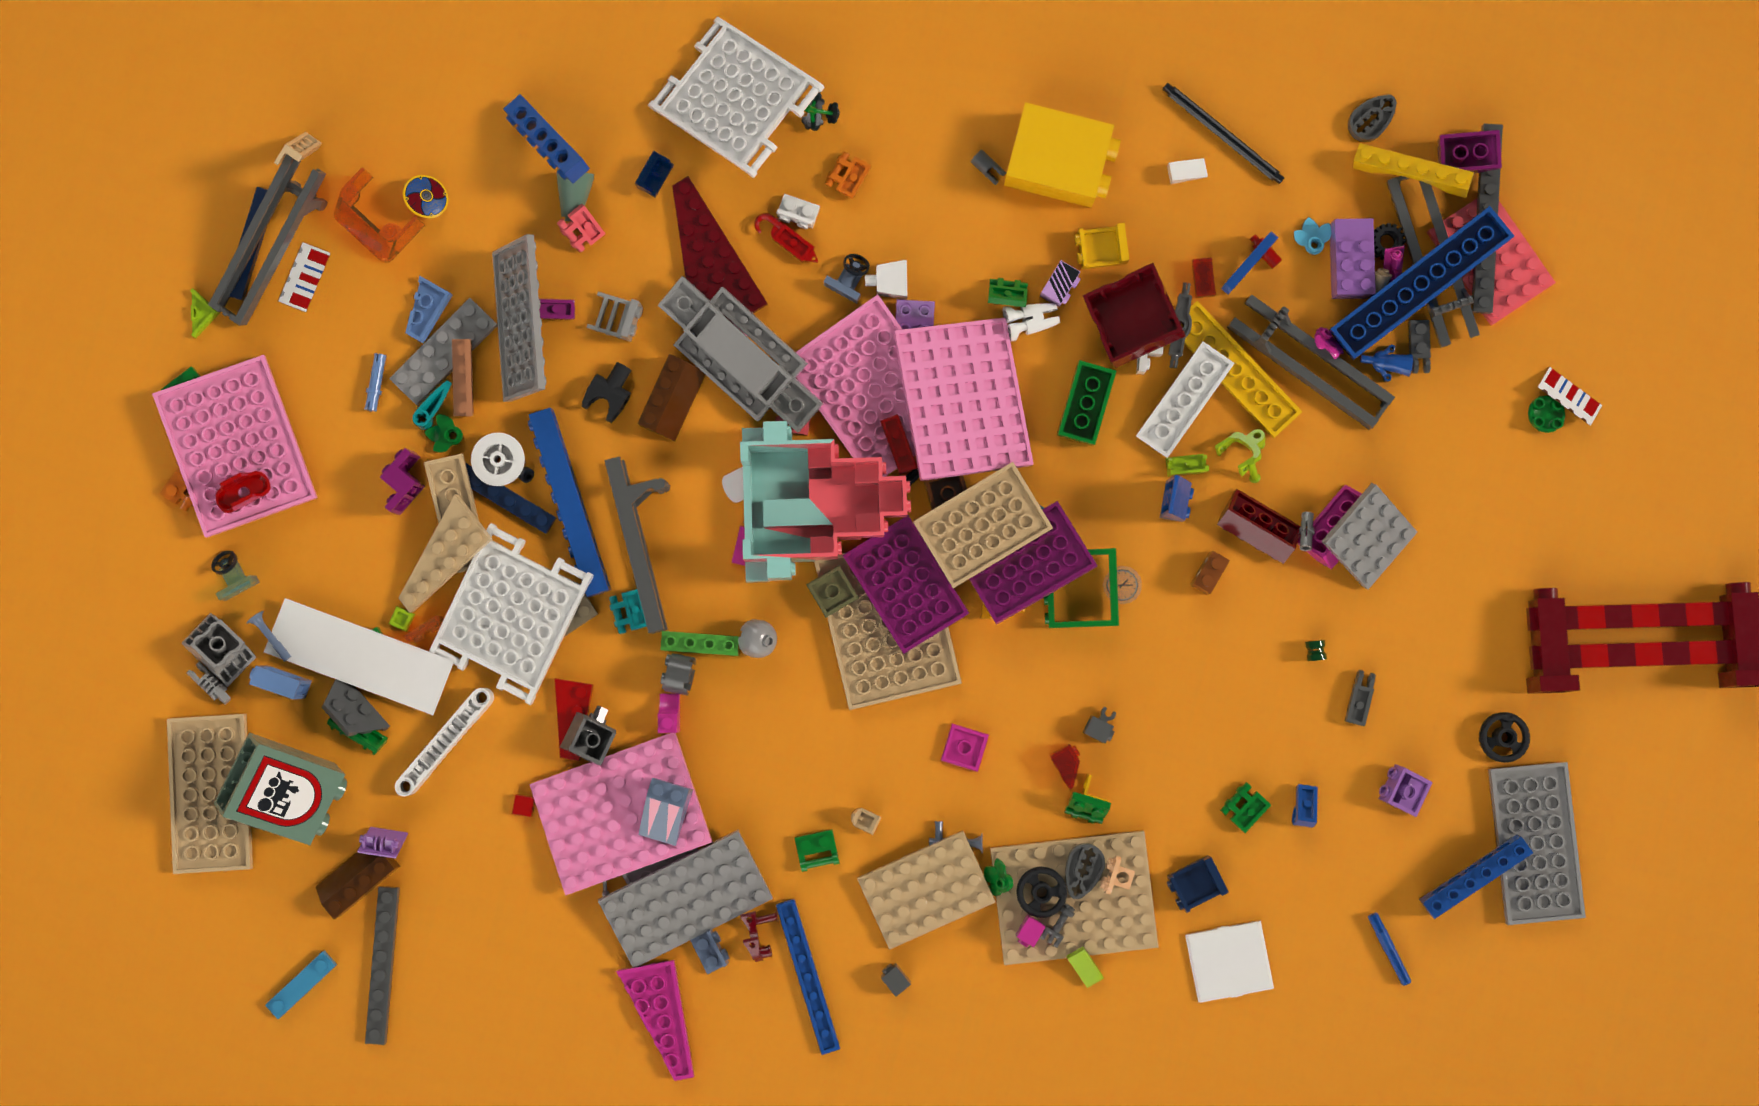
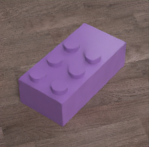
M1373 218L1334 219L1330 223L1332 299H1370L1376 294Z

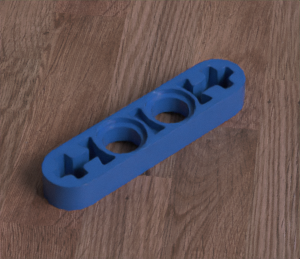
M1271 231L1221 289L1229 295L1279 237Z

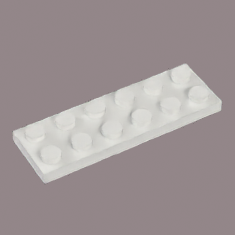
M1202 342L1136 437L1168 458L1235 363L1205 342Z

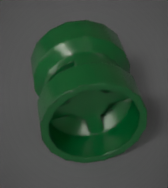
M1325 640L1305 642L1308 649L1307 661L1327 659V654L1324 652Z

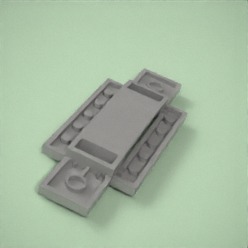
M682 276L658 304L685 331L675 342L674 346L756 421H759L771 408L784 421H787L796 432H800L824 404L796 379L808 363L724 287H721L710 301Z

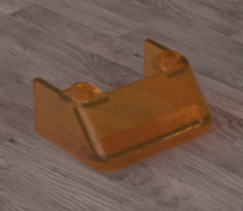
M362 167L341 189L334 210V218L380 261L388 263L405 248L422 230L425 224L414 216L403 229L394 223H388L379 230L354 207L360 198V191L374 178Z

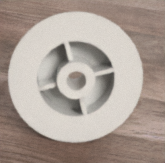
M491 433L482 437L474 446L471 454V465L475 475L484 483L492 486H504L513 482L519 477L525 464L522 446L514 437L505 433ZM501 457V461L497 463V459Z

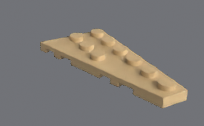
M459 495L453 496L399 596V600L409 613L418 609L492 540V537Z

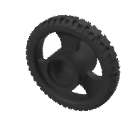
M1500 712L1489 716L1483 722L1479 731V742L1482 750L1489 758L1498 762H1513L1526 753L1530 744V733L1528 726L1520 717L1512 713ZM1500 720L1501 727L1493 731L1491 738L1487 737L1489 727L1495 721ZM1514 722L1521 730L1522 742H1517V734L1511 729V725ZM1504 732L1508 736L1506 742H1503L1501 739ZM1496 745L1510 747L1512 754L1502 756L1492 750Z
M1035 867L1021 876L1016 889L1017 900L1021 908L1029 915L1037 918L1051 917L1064 906L1067 899V887L1062 876L1055 870L1048 867ZM1038 874L1050 875L1058 884L1050 887L1046 882L1038 880ZM1025 883L1032 885L1031 893L1034 899L1030 904L1026 903L1023 896ZM1041 887L1047 889L1044 897L1037 896V890ZM1052 896L1059 898L1054 907L1041 911V903H1047Z

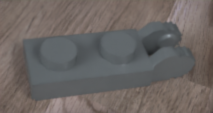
M1429 320L1408 321L1409 354L1413 355L1412 373H1418V359H1423L1424 373H1429L1431 369Z
M1358 670L1345 722L1365 726L1374 692L1373 686L1376 676L1374 673L1369 674L1367 687L1361 686L1364 671Z

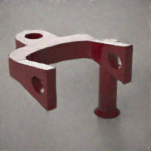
M756 911L741 914L740 917L750 934V938L743 940V943L751 954L752 959L755 962L763 961V958L772 957L770 944L760 946L756 925L772 921L779 922L777 911L756 917Z

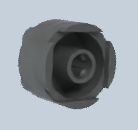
M674 653L671 655L667 654L665 660L667 670L666 673H662L660 682L662 689L666 692L688 696L695 670L691 668L692 664L696 665V658Z

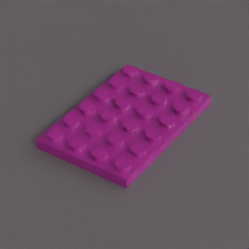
M1058 501L1042 509L1053 529L969 579L996 625L1097 567L1096 562Z
M909 515L889 526L888 532H884V537H871L843 555L903 654L969 614Z

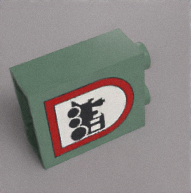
M249 732L214 805L222 817L311 845L315 835L321 836L326 831L330 820L327 811L333 800L338 801L343 796L347 787V780L344 778L345 773L334 762Z

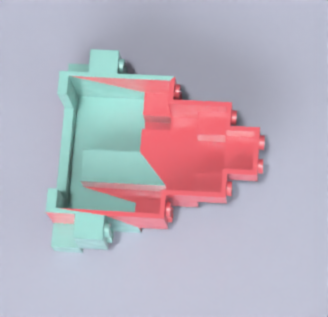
M787 421L763 422V428H742L740 459L743 465L745 539H743V560L745 561L747 583L792 580V575H796L795 562L838 559V555H842L841 541L838 540L884 537V532H888V520L884 521V518L907 517V512H911V500H907V493H910V481H906V476L883 477V474H886V462H882V457L839 458L838 444H835L834 439L792 440L791 426L787 425Z

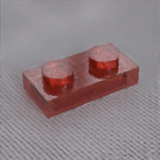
M1212 257L1193 259L1192 270L1195 297L1215 296Z

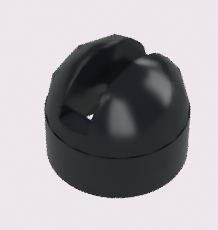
M524 466L518 477L519 480L524 483L530 482L534 477V471Z

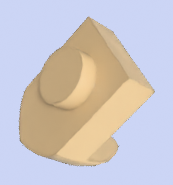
M858 808L851 814L852 824L871 835L874 834L881 820L880 816L863 808Z

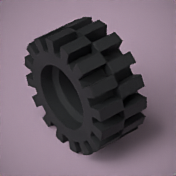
M1387 223L1386 225H1380L1374 230V253L1376 258L1380 257L1381 260H1384L1385 249L1387 248H1384L1380 243L1383 235H1389L1393 238L1394 245L1392 248L1400 246L1405 248L1404 243H1406V239H1404L1405 234L1401 233V227L1396 228V224L1391 225V223Z

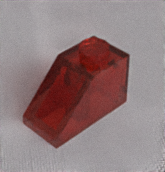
M1066 744L1048 756L1068 789L1071 790L1074 787L1080 763L1078 758L1080 753L1075 745L1071 747L1070 744Z

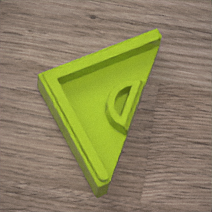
M192 288L190 290L192 293L191 335L197 338L220 312L208 305L209 302Z

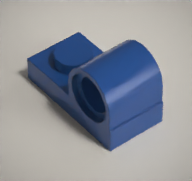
M1297 785L1296 806L1292 814L1293 825L1313 828L1317 824L1318 787Z

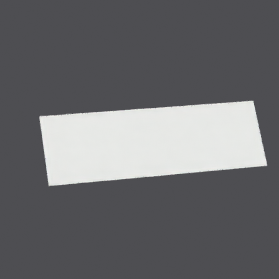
M286 598L272 629L273 635L291 655V658L287 660L288 662L434 715L454 663L453 660ZM268 640L264 653L282 659Z

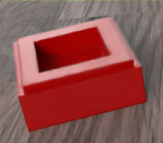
M516 794L512 814L532 817L535 803L534 797Z

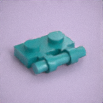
M637 589L621 593L623 599L621 602H618L616 595L609 597L611 603L609 605L610 610L613 611L615 617L614 625L618 628L619 634L626 633V624H630L631 631L647 627ZM625 607L628 617L625 619L622 618L620 608Z

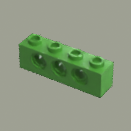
M662 631L660 650L740 656L738 636Z

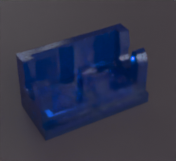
M653 150L635 182L637 188L656 198L674 164L668 158Z

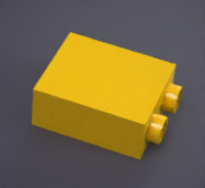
M1025 102L1004 186L1092 208L1096 197L1106 199L1112 176L1102 174L1105 160L1116 161L1121 140L1112 138L1114 125Z

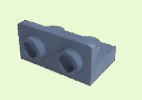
M709 929L706 933L690 940L707 974L728 965L730 957L726 949L721 948L719 944L721 939L717 931L713 932V930Z

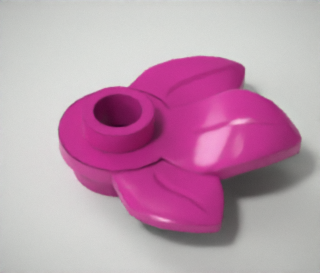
M1323 327L1317 329L1314 340L1318 349L1328 350L1334 359H1337L1340 354L1344 353L1342 346L1332 337L1329 329Z

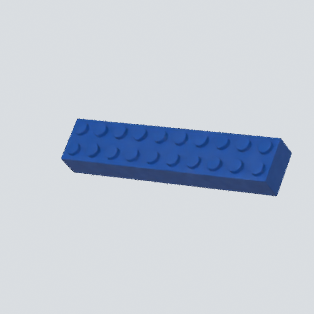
M1489 206L1330 329L1332 335L1352 360L1356 359L1514 237V234Z

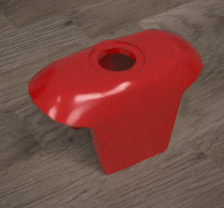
M260 471L238 473L219 483L221 488L215 495L216 503L224 513H232L268 494L271 489L269 479ZM247 487L250 494L241 498L238 493L240 488Z

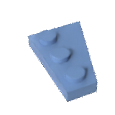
M419 276L418 291L415 292V303L413 310L410 312L405 333L424 344L453 295Z

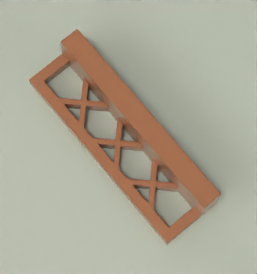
M452 339L454 416H474L472 339Z

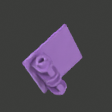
M897 299L896 321L902 329L933 326L935 301Z
M370 827L367 834L360 835L359 843L361 845L357 853L396 858L408 832Z

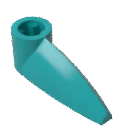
M448 380L440 385L414 412L413 422L420 429L427 430L432 427L433 417L441 407L452 383ZM423 417L427 420L425 422H421L420 418Z

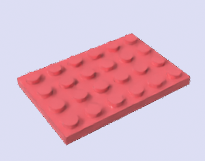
M1477 198L1443 220L1448 238L1477 216ZM1500 202L1498 216L1514 234V237L1496 251L1493 313L1483 314L1490 325L1495 324L1556 283ZM1433 227L1426 233L1437 247L1440 244ZM1474 268L1461 277L1464 287L1470 296L1472 295Z

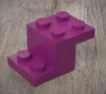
M407 448L401 449L396 453L395 460L391 465L388 464L383 468V474L380 476L383 481L397 492L387 499L385 508L389 512L398 515L403 513L425 487L408 472L420 459V456Z

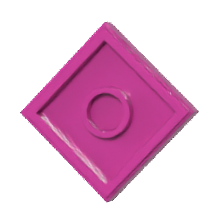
M952 723L941 761L978 772L989 735Z

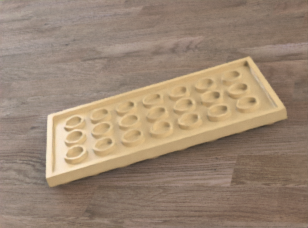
M247 714L167 719L173 874L252 869L251 826L222 817L214 805L247 738Z

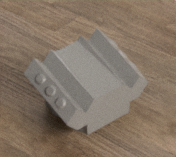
M212 613L182 642L184 647L226 687L256 658L253 652L245 645V642Z

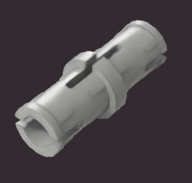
M1303 512L1301 514V527L1299 528L1301 535L1300 550L1310 551L1312 550V536L1315 533L1313 528L1314 514L1312 512Z

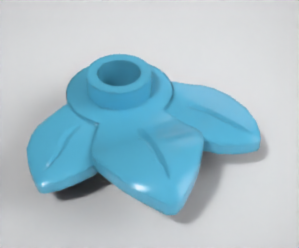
M1310 217L1303 223L1302 230L1294 231L1295 241L1299 245L1304 246L1306 251L1312 255L1319 254L1324 249V243L1331 237L1330 223L1319 227ZM1311 243H1316L1317 248H1312Z

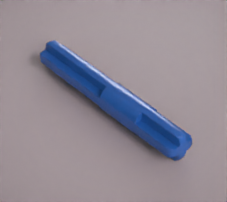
M1378 913L1370 914L1368 919L1403 986L1410 984L1411 979Z

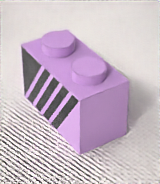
M1061 260L1042 290L1040 297L1056 304L1057 307H1060L1062 303L1066 304L1071 296L1068 293L1071 287L1076 288L1081 280L1078 277L1080 271Z

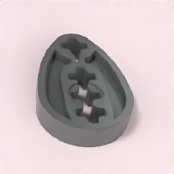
M1389 94L1377 96L1357 107L1348 119V130L1351 136L1360 142H1371L1377 139L1393 118L1397 104L1395 97ZM1389 101L1390 105L1381 110L1384 103ZM1376 114V119L1372 120L1369 126H1366L1362 132L1358 133L1356 131L1371 115Z
M1089 843L1079 844L1068 855L1065 868V883L1068 894L1073 899H1081L1088 894L1097 884L1104 871V855L1095 845ZM1092 848L1094 856L1089 857L1091 865L1086 866L1088 874H1084L1081 877L1078 869L1083 868L1081 860L1087 857L1084 851ZM1079 883V888L1082 891L1081 893L1077 892V894L1074 895V892L1071 889L1072 887H1076Z

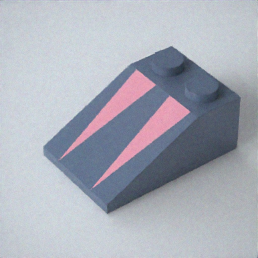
M652 778L645 800L638 835L676 846L693 789L658 778Z

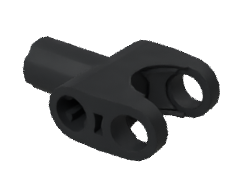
M616 362L607 379L598 374L595 375L587 388L582 401V407L588 409L598 399L608 400L609 413L606 421L612 423L622 412L630 398L631 393L623 389L622 386L632 370Z

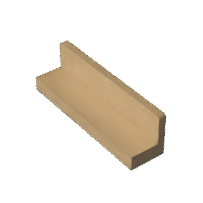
M304 132L284 145L274 163L276 165L282 163L286 154L300 162L318 150L322 142Z

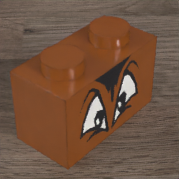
M1215 551L1209 552L1190 585L1205 594H1211L1230 560Z

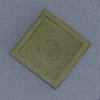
M840 565L806 584L826 618L859 599Z

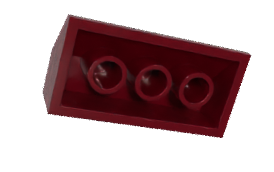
M1238 489L1234 491L1217 523L1223 530L1234 534L1240 540L1251 544L1257 550L1268 554L1274 560H1278L1283 564L1295 550L1300 537V525Z

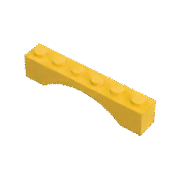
M1362 143L1359 144L1353 161V169L1368 173L1392 174L1412 178L1437 187L1446 193L1465 198L1467 197L1474 174L1471 171Z

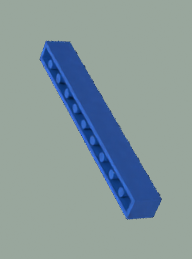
M550 407L528 414L530 418L527 421L531 431H534L536 438L533 441L536 449H540L542 455L539 457L542 467H545L547 471L545 479L548 486L551 485L552 487L551 498L553 503L558 505L557 516L560 522L563 521L565 528L562 529L564 538L569 540V554L576 562L574 567L594 575L585 594L587 597H592L610 591L609 580L555 412Z

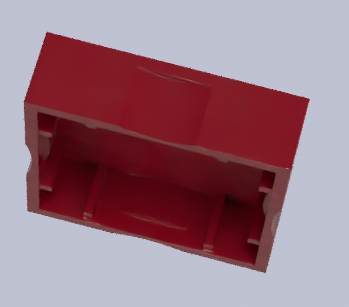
M1154 263L1129 273L1119 281L1106 284L1082 295L1090 315L1097 325L1101 341L1114 368L1120 367L1186 336Z

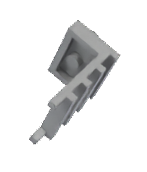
M598 292L597 296L603 297L604 300L595 326L587 324V328L631 342L636 334L638 319L642 315L643 308L641 303L634 299L628 301ZM610 299L615 302L607 327L603 329L600 326ZM623 303L626 305L616 333L611 331L619 304Z

